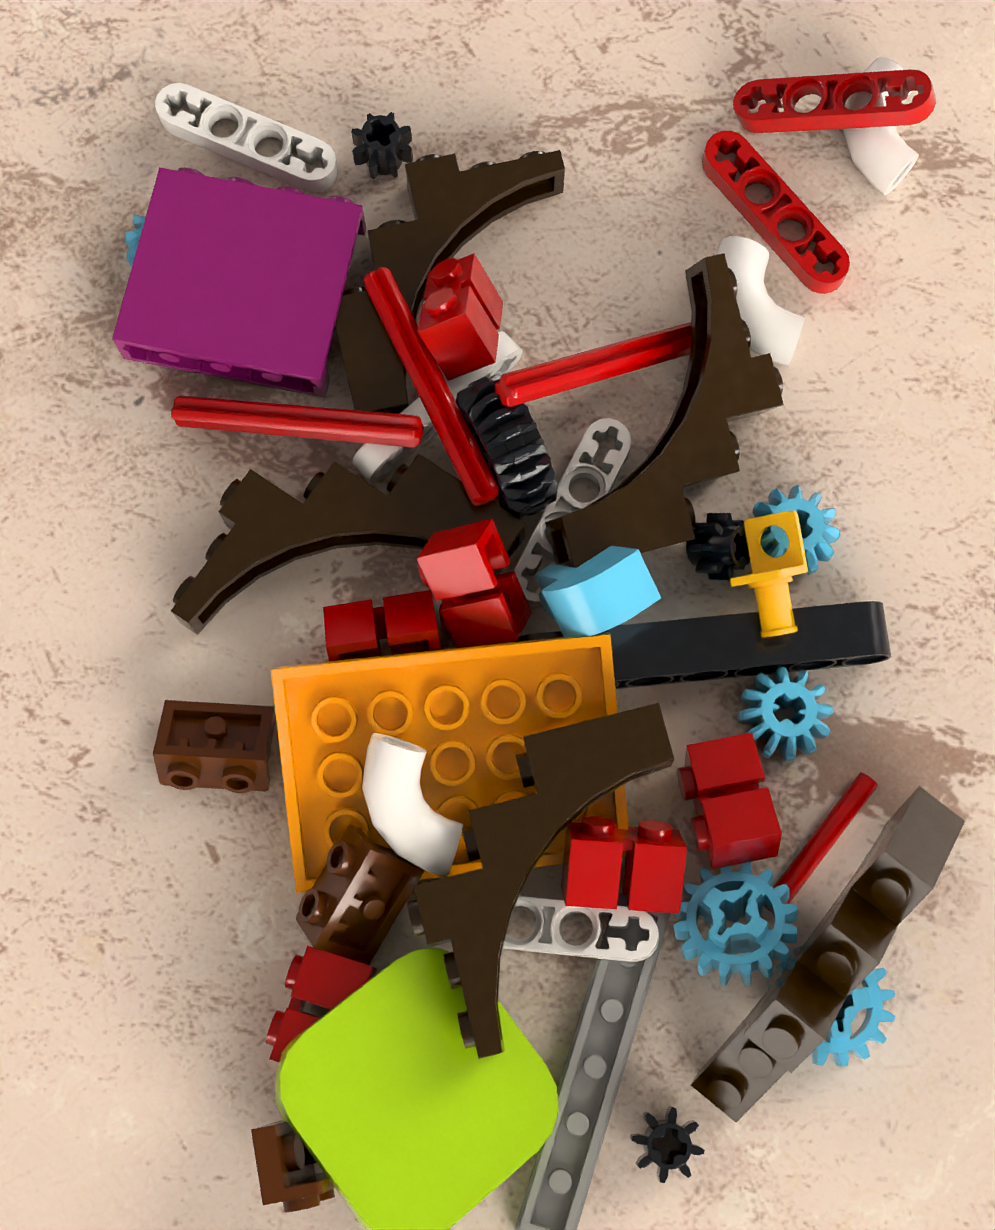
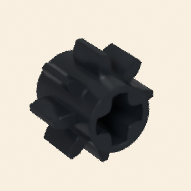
M390 112L387 116H373L369 113L362 130L358 128L352 129L353 144L357 146L352 150L354 164L356 166L366 163L372 179H375L378 175L389 174L396 178L398 177L397 170L400 168L402 161L412 163V147L408 145L412 142L410 126L399 128L395 122L394 113Z
M707 513L706 523L694 524L695 539L686 541V553L689 561L696 566L695 571L697 573H708L709 580H730L734 575L733 570L745 569V566L750 562L743 520H732L731 513Z
M672 1106L668 1107L665 1120L657 1121L653 1115L647 1111L644 1112V1120L649 1125L644 1135L639 1133L630 1134V1139L637 1144L643 1145L645 1151L635 1162L636 1165L641 1169L654 1162L658 1165L657 1178L660 1183L666 1182L669 1170L677 1168L683 1175L689 1178L691 1172L686 1162L690 1155H702L705 1151L698 1145L692 1144L689 1136L696 1131L699 1126L698 1123L692 1120L679 1126L676 1124V1108ZM666 1128H672V1136L681 1141V1147L679 1151H670L668 1159L662 1160L661 1152L652 1146L654 1137H664Z

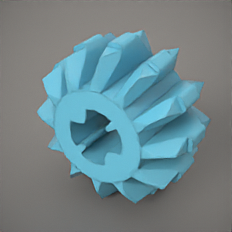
M799 485L792 487L788 498L776 488L768 496L769 504L757 502L752 513L755 517L791 510L797 512L808 568L806 573L811 575L818 569V560L828 562L834 554L830 543L838 540L840 529L828 524L836 516L835 508L818 509L817 506L822 499L820 492H815L809 500L802 499V490ZM770 526L761 536V546L769 556L780 557L787 551L789 539L782 528Z
M784 666L778 667L775 670L774 682L769 676L760 673L754 679L757 691L745 689L741 694L740 699L750 708L740 711L737 715V721L742 724L755 725L748 732H752L754 741L759 737L766 740L761 750L762 756L769 758L776 750L777 745H780L781 756L785 762H789L796 757L797 747L801 752L810 755L817 749L813 737L825 739L829 735L830 728L819 719L832 715L833 707L828 704L816 703V700L826 691L824 685H816L810 691L804 687L809 676L807 671L801 670L793 682H790L789 673ZM790 706L796 715L791 720L785 719L779 722L775 718L774 713L779 708L785 709Z

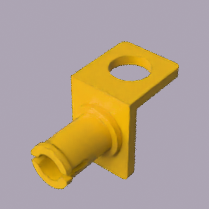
M791 510L746 519L744 521L752 574L730 578L731 587L748 584V589L754 588L762 629L761 637L796 632L798 630L797 626H795L788 582L793 581V575L808 572L798 514L796 511ZM770 526L782 528L787 533L789 539L787 551L780 557L767 555L761 546V536Z

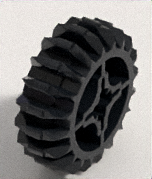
M498 373L488 378L484 376L468 384L467 388L457 393L456 403L499 487V495L495 499L498 500L503 509L517 518L525 515L531 516L544 510L545 506L556 501L558 484L555 479L556 473L551 465V457L544 445L545 441L542 439L537 429V424L529 413L528 406L523 403L507 407L502 404L500 396L495 393V384L500 381L502 376Z

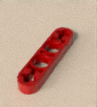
M913 69L758 79L741 86L733 99V109L742 127L752 133L907 126L918 124L927 119L936 105L935 93L930 78L924 72ZM865 91L872 94L870 102L861 109L850 110L844 107L846 100L856 92ZM918 91V94L913 96L912 103L903 104L902 101L907 99L909 92ZM883 92H888L889 95L885 96L886 106L883 103ZM814 94L821 97L818 106L810 112L800 113L794 110L799 99L806 95ZM765 100L766 103L759 106L758 112L751 113L750 109H755L758 101ZM778 108H784V111L779 112Z
M730 130L713 134L706 143L702 159L703 170L707 177L804 286L812 292L819 294L831 293L837 290L842 285L850 266L849 255L845 248L742 135ZM718 151L723 155L733 152L736 155L734 163L732 164L727 159L718 162L716 160ZM738 171L741 177L737 182H734ZM759 183L765 185L771 191L772 199L763 204L754 203L745 195V189L751 184ZM785 220L797 221L803 226L805 236L796 241L787 240L780 235L777 226ZM812 242H816L814 250L811 252L808 247ZM817 261L821 264H826L829 261L835 265L832 273L827 270L822 271L820 274L814 269Z

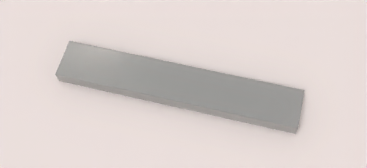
M618 893L617 906L627 907L628 895ZM646 911L653 917L659 929L660 938L657 949L650 957L637 962L598 958L596 960L557 1088L559 1111L554 1129L537 1153L515 1230H577L671 913ZM631 919L627 929L610 928L607 924L600 949H609L607 937H614L625 940L627 950L636 951L639 941H648L650 934L641 929L637 919Z

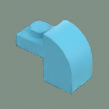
M610 546L577 568L550 564L534 574L541 588L539 593L541 604L548 615L556 620L564 637H588L602 633L631 619L661 599L639 549Z

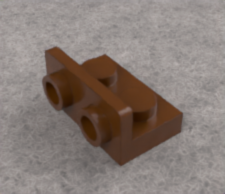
M165 700L153 750L159 783L180 790L213 788L226 789L234 793L268 791L270 785L268 761L276 721L274 706Z
M349 825L341 839L330 849L326 865L314 886L302 897L296 921L314 948L369 965L414 890V885H417L425 870L398 856L392 849L371 842L361 828Z
M279 1120L251 1129L263 1205L283 1202L284 1212L287 1213L313 1208L321 1205L320 1201L335 1197V1187L329 1177L324 1172L315 1174L314 1163L317 1162L287 1121Z

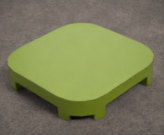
M441 948L416 949L387 963L388 965L301 1034L296 1035L281 1052L282 1056L275 1074L276 1099L274 1102L283 1121L289 1123L357 1217L355 1220L365 1230H449L540 1150L552 1134L558 1115L557 1086L547 1065L499 1000L498 1007L505 1051L479 1059L476 1046L465 1048L457 1015L459 1012L467 1011L462 987L451 989L444 962V954L450 952Z

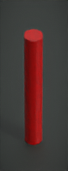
M862 772L858 774L773 888L783 884L789 887V899L785 904H790L878 787V784L868 775ZM765 904L764 907L771 912L769 907Z

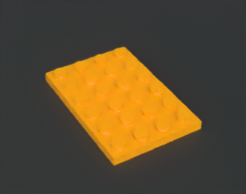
M607 632L588 637H559L273 667L271 669L296 893L307 892L312 889L326 865L330 849L341 839L349 825L361 828L371 842L391 849L372 825L362 790L366 751L371 736L374 733L396 737L426 750L427 753L420 776L423 798L434 812L447 819L462 823L463 827L472 825L469 810L537 794L535 786L523 787L516 754L526 752L523 737L618 713L610 634ZM625 784L591 804L572 822L581 823L584 817L599 816L614 820L618 829H628L629 821ZM566 828L557 835L535 867L563 864ZM461 833L458 848L447 877L482 869L481 859L470 862L463 833ZM623 850L622 858H625L626 851ZM424 871L419 880L441 878V876Z

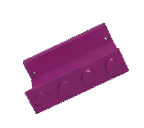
M159 167L112 337L123 359L326 398L330 382L326 366L329 348L357 235L365 236L366 233L363 206L353 204L352 200L342 196H329L326 199L305 195L302 191L289 186L273 189L257 186L241 177H229L225 180L205 176L192 168L182 167L176 171Z

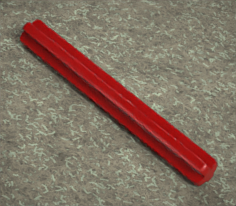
M380 267L375 271L369 272L364 277L365 288L471 503L475 506H481L491 502L498 497L499 487L435 359L417 333L418 325L390 269Z
M691 322L502 374L500 381L495 384V393L500 396L503 405L512 407L690 355Z
M183 395L174 399L173 408L171 409V417L179 427L412 448L421 444L424 431L421 418L417 415Z

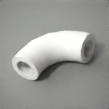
M880 57L876 58L864 72L904 69L893 60ZM865 91L852 94L847 99L846 108L857 110L865 107L870 102L872 94ZM888 92L882 93L884 106H886L885 96H889ZM896 126L843 129L852 162L868 181L884 195L889 194L903 180L918 159L919 154L899 136Z
M739 236L723 238L716 255L725 254L728 268L733 271L736 277V300L740 316L748 325L751 335L749 350L759 355L771 353L774 363L788 367L798 343L805 316L782 308L767 294L764 285V275L769 260V252L764 246L749 238Z
M377 733L372 734L366 751L362 784L372 825L395 854L429 873L446 878L458 848L463 824L434 812L424 800L420 787V776L427 753L426 750L396 737Z

